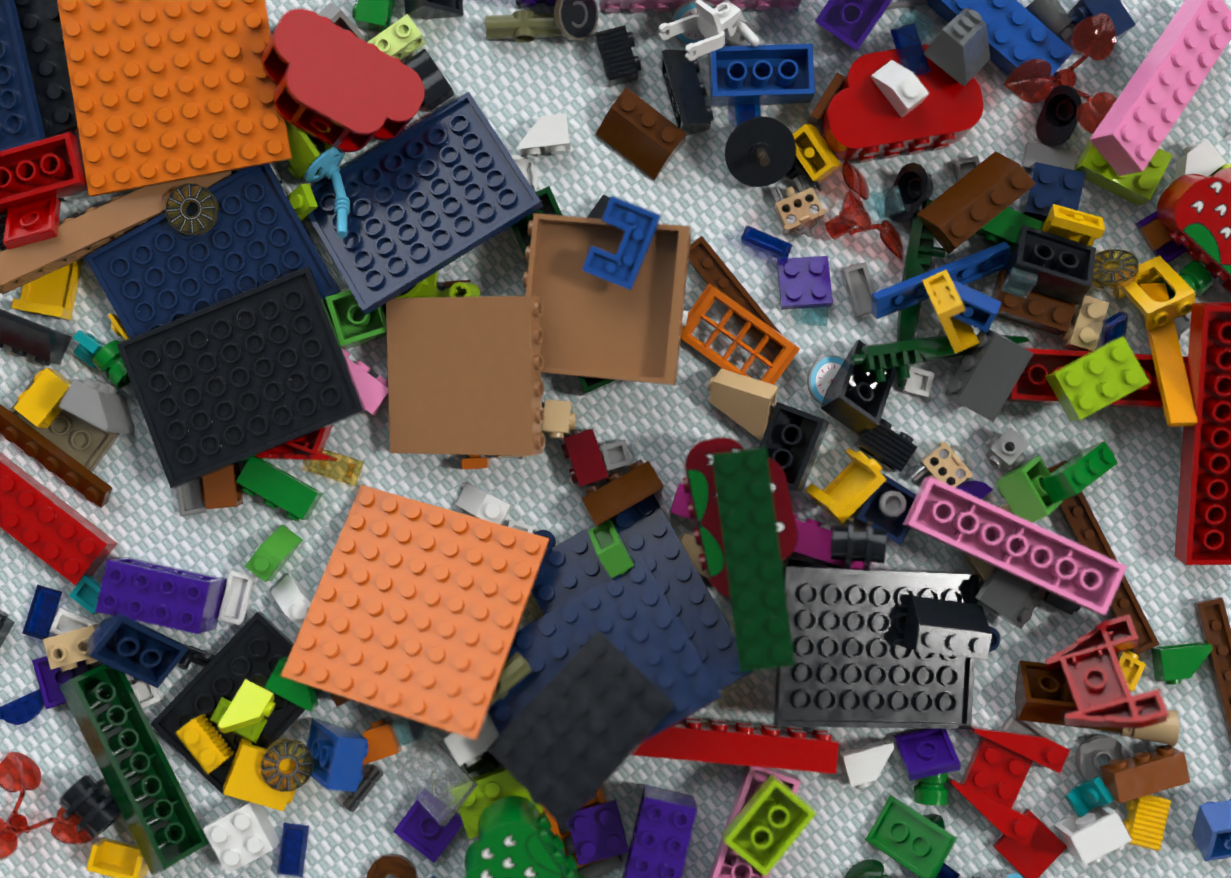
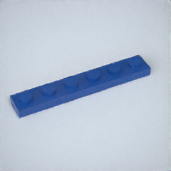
M1003 242L872 293L871 314L876 319L930 299L922 280L946 269L952 282L955 280L963 285L1006 269L1011 247Z

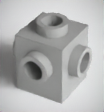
M1010 427L1001 437L997 434L987 444L990 449L985 456L989 458L988 461L994 468L1002 469L1006 472L1010 467L1015 469L1025 459L1022 454L1029 447L1030 443Z

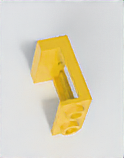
M1160 255L1139 264L1135 273L1127 279L1114 282V295L1119 300L1127 297L1146 317L1147 331L1163 326L1180 316L1189 314L1192 303H1195L1196 292ZM1119 274L1115 275V281H1118V278L1119 280L1121 279ZM1165 280L1175 291L1176 295L1170 301L1157 302L1151 299L1139 285L1158 283Z
M947 269L922 280L955 354L979 344L972 326L954 318V315L965 311V308Z

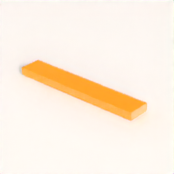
M1166 283L1139 285L1154 301H1170ZM1171 320L1163 326L1147 331L1167 426H1194L1197 423V418L1175 322Z

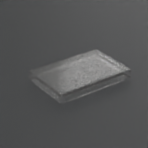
M428 734L395 774L434 819L443 826H446L478 785L461 766H458L457 762L435 738Z

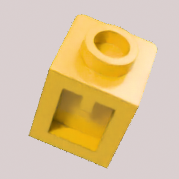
M1131 651L1117 652L1115 654L1129 690L1134 692L1146 664L1138 660L1139 656Z

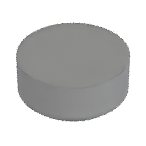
M888 491L880 497L879 509L888 517H897L905 511L906 500L901 493Z

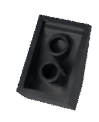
M857 340L827 388L820 409L858 436L879 425L897 371L896 368L885 370L886 382L876 383L873 371L864 373L862 364L852 365L851 355L860 354L862 347L866 346L861 340Z

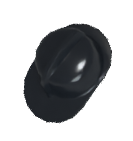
M1060 85L1048 93L1036 124L1037 137L1044 145L1056 147L1064 144L1071 137L1084 110L1081 97L1076 89L1071 86Z
M913 162L903 166L888 193L886 211L893 221L901 223L911 219L918 211L920 205L930 199L933 193L932 175L927 173L920 164Z

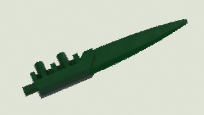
M928 199L922 204V210L933 200ZM917 211L912 217L902 282L926 273L923 268H931L932 257L945 258L946 255L944 248L934 247L935 237L916 216L920 211ZM922 302L898 311L897 341L915 338ZM897 368V385L902 388L904 380H900Z
M1003 335L1017 344L1029 342V339L1024 336ZM947 336L926 337L866 345L862 347L860 354L851 355L850 360L852 365L862 364L864 373L873 371L876 383L886 382L885 370L898 368L900 380L909 379L908 367L917 365L920 362L967 355L971 347L955 354Z

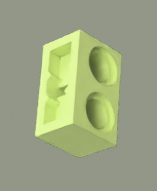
M408 14L367 42L374 44L382 52L401 61L426 45L422 33Z

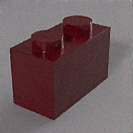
M593 428L563 438L565 444L561 445L565 460L571 459L573 468L569 469L573 484L578 482L579 486L582 487L609 478Z

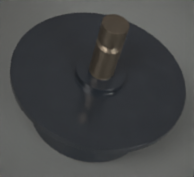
M754 117L742 122L732 131L725 146V161L730 173L739 182L752 187L768 186L782 179L791 169L796 156V144L791 131L785 124L771 117Z

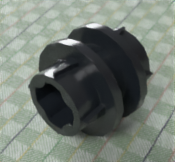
M848 517L846 526L833 525L830 559L844 560V569L850 570L852 561H861L863 571H869L870 562L884 563L887 543L886 529L873 528L872 519H866L865 528L854 527L853 517Z
M91 774L85 775L62 795L59 804L66 810L62 816L65 820H69L75 815L81 821L75 828L78 834L85 830L94 838L111 826L122 813L113 795L107 796L102 791L107 785L105 779L97 782Z

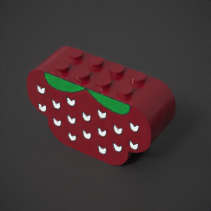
M718 437L701 441L689 451L685 461L687 477L682 478L685 493H690L692 503H688L690 518H696L698 528L693 530L696 545L702 544L703 553L699 554L702 571L707 570L712 586L719 593L730 597L712 454L745 449L740 443L731 438ZM768 458L781 560H783L795 549L798 541V531L785 473L777 462Z

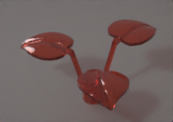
M1103 12L1084 19L1075 27L1072 33V44L1076 51L1084 54L1073 65L1069 66L1068 69L1056 71L1050 77L1052 68L1049 62L1043 59L1028 60L1012 71L1004 82V86L1027 103L1044 101L1050 95L1052 88L1060 85L1074 88L1073 86L1077 79L1074 73L1076 67L1084 62L1088 56L1095 61H1101L1112 52L1116 42V31L1113 21L1108 14ZM1077 90L1079 96L1088 101L1079 105L1076 110L1078 122L1087 132L1093 134L1117 98L1108 92H1099L1091 98L1090 95Z
M844 161L842 175L850 190L845 194L842 210L839 212V215L826 222L825 226L828 234L836 240L847 233L853 235L858 232L876 229L880 231V238L885 246L900 259V262L903 261L904 248L898 230L887 220L882 221L881 224L871 225L870 216L865 207H863L861 198L863 200L869 198L867 181L855 166Z
M9 752L0 763V786L8 792L20 790L10 817L6 822L0 818V860L8 858L15 852L18 838L23 833L28 834L31 830L49 823H54L51 828V834L61 843L76 845L93 840L94 838L85 830L79 834L76 832L75 828L81 821L75 815L69 820H65L62 817L66 811L63 807L57 811L56 818L50 817L28 826L26 817L18 814V810L25 796V790H35L40 785L41 771L34 760L18 752Z

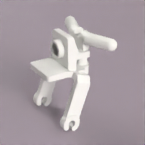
M697 0L695 5L699 14H693L671 23H663L658 27L663 32L659 33L658 36L663 40L695 28L701 31L705 39L696 43H690L685 47V50L688 52L685 54V57L690 61L695 60L701 55L723 48L725 37H732L737 32L751 46L756 47L760 44V39L744 22L738 20L742 15L740 8L728 0L723 1L714 9L702 0Z

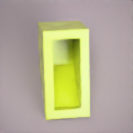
M245 679L219 722V731L228 733L260 723L264 716L269 717L276 705L273 702L274 694Z

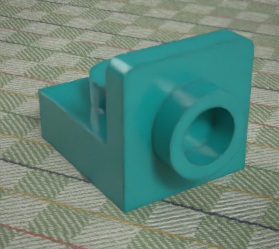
M78 330L73 338L80 344L74 350V354L87 365L94 368L96 366L93 364L92 359L105 345L91 333Z
M84 575L69 597L91 614L100 613L95 612L101 584L90 575Z
M1100 776L1077 783L1065 795L1066 800L1078 817H1083L1091 809L1107 805L1115 799Z

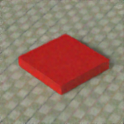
M52 196L8 208L3 241L5 247L9 250L58 237L61 205L58 197Z
M1027 809L1023 814L1038 821L1029 845H1024L1003 834L992 846L1025 878H1039L1067 846Z

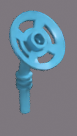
M332 147L321 154L310 165L304 179L307 183L317 182L325 177L329 180L332 179L336 195L334 212L337 215V236L345 238L347 236V215L350 213V199L346 196L341 174L339 173L340 169L338 168L345 152Z

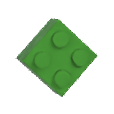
M351 290L325 297L341 347L350 349L387 337L385 304L365 315Z
M1040 455L1019 464L1015 469L1012 468L996 481L999 494L1006 499L1011 508V514L1031 523L1049 516L1064 501L1053 504L1040 482L1050 474Z

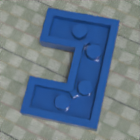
M611 195L601 221L625 230V234L616 255L591 245L582 271L632 291L662 216Z

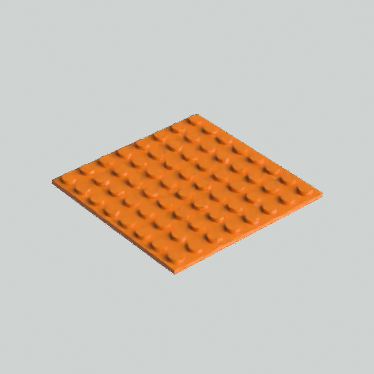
M57 0L89 196L103 195L292 159L286 121L279 115L274 105V92L277 84L269 79L262 66V54L271 38L266 0Z
M360 485L281 676L477 741L550 541L549 538Z

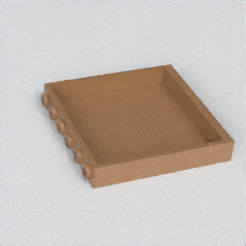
M534 213L533 220H529L528 235L531 236V245L527 246L525 259L526 262H529L528 272H524L523 287L526 288V296H540L543 306L540 328L543 330L541 355L544 359V366L541 373L676 386L692 231L690 226L658 224L631 291L582 271L591 245L616 255L625 230L601 221L602 219Z
M540 296L393 298L386 302L390 453L534 456L543 453L545 436L542 434V423L545 419V412L542 408L544 383L541 381V370L544 366V359L541 355L543 330L540 328L543 306Z

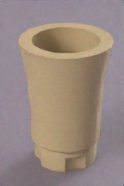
M1167 710L1169 716L1166 722L1140 729L1123 728L1119 732L1120 736H1129L1132 739H1143L1175 746L1179 737L1178 713L1176 710Z

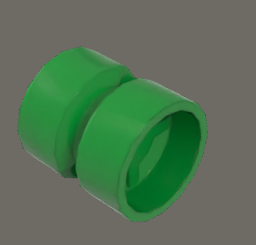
M1191 261L1179 270L1178 275L1196 292L1195 295L1200 296L1213 287L1211 275L1199 262ZM1163 280L1162 283H1166L1168 294L1174 298L1176 295L1175 291Z
M115 340L102 347L94 355L92 362L102 373H108L107 379L117 389H120L131 383L117 346L120 342Z
M948 773L915 779L918 782L914 786L915 803L932 806L948 804V789L944 787V783L948 782Z

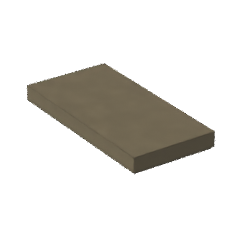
M34 378L25 390H28L32 386V384L34 383ZM18 401L10 409V412L91 472L94 471L120 435L119 433L104 431L64 409L48 429L36 427L16 411L14 406Z

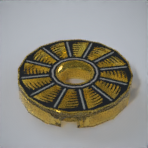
M185 183L176 187L169 194L165 204V214L169 223L177 231L187 235H201L208 232L215 225L219 211V205L215 196L206 187L196 183ZM190 203L198 205V213L194 216H188L186 213V208Z
M1110 249L1096 253L1092 285L1104 289V286L1111 287V289L1128 286L1138 276V259L1134 254L1120 249ZM1111 268L1117 269V270H1114V271H1108V269H1111Z
M280 739L272 743L264 751L260 762V772L264 782L272 789L280 792L294 791L302 787L310 779L313 771L311 752L305 744L298 740ZM284 759H291L294 761V767L289 771H283L279 768L280 762Z

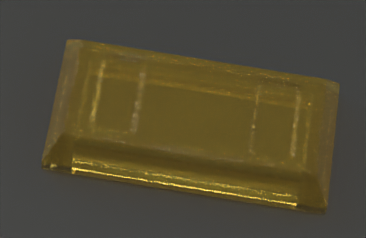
M325 449L323 453L336 457L337 462H310L308 471L357 486L364 464L363 461Z

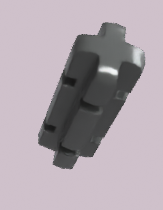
M372 766L367 772V776H364L361 783L358 784L357 792H351L352 795L347 797L343 802V806L349 811L354 812L360 805V801L364 800L375 786V782L379 781L384 772L378 766Z

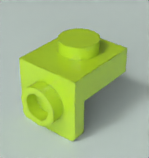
M300 184L287 196L301 221L310 220L308 214L315 210L318 205L310 184Z

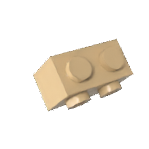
M1085 295L1078 305L1075 304L1069 330L1067 333L1062 334L1061 338L1063 340L1060 347L1071 351L1091 352L1095 350L1109 303Z
M545 399V419L542 431L548 433L549 438L563 439L565 435H570L571 430L576 429L577 415L572 413V403L570 401Z
M99 624L43 639L50 669L60 667L63 672L77 668L76 662L86 660V664L97 662L98 660L89 657L87 640Z

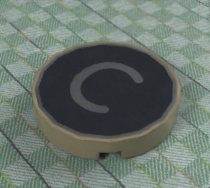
M556 0L554 22L556 27L560 28L563 37L569 40H585L592 35L598 22V7L595 0Z

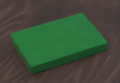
M890 795L865 840L918 877L935 878L955 844L957 837Z

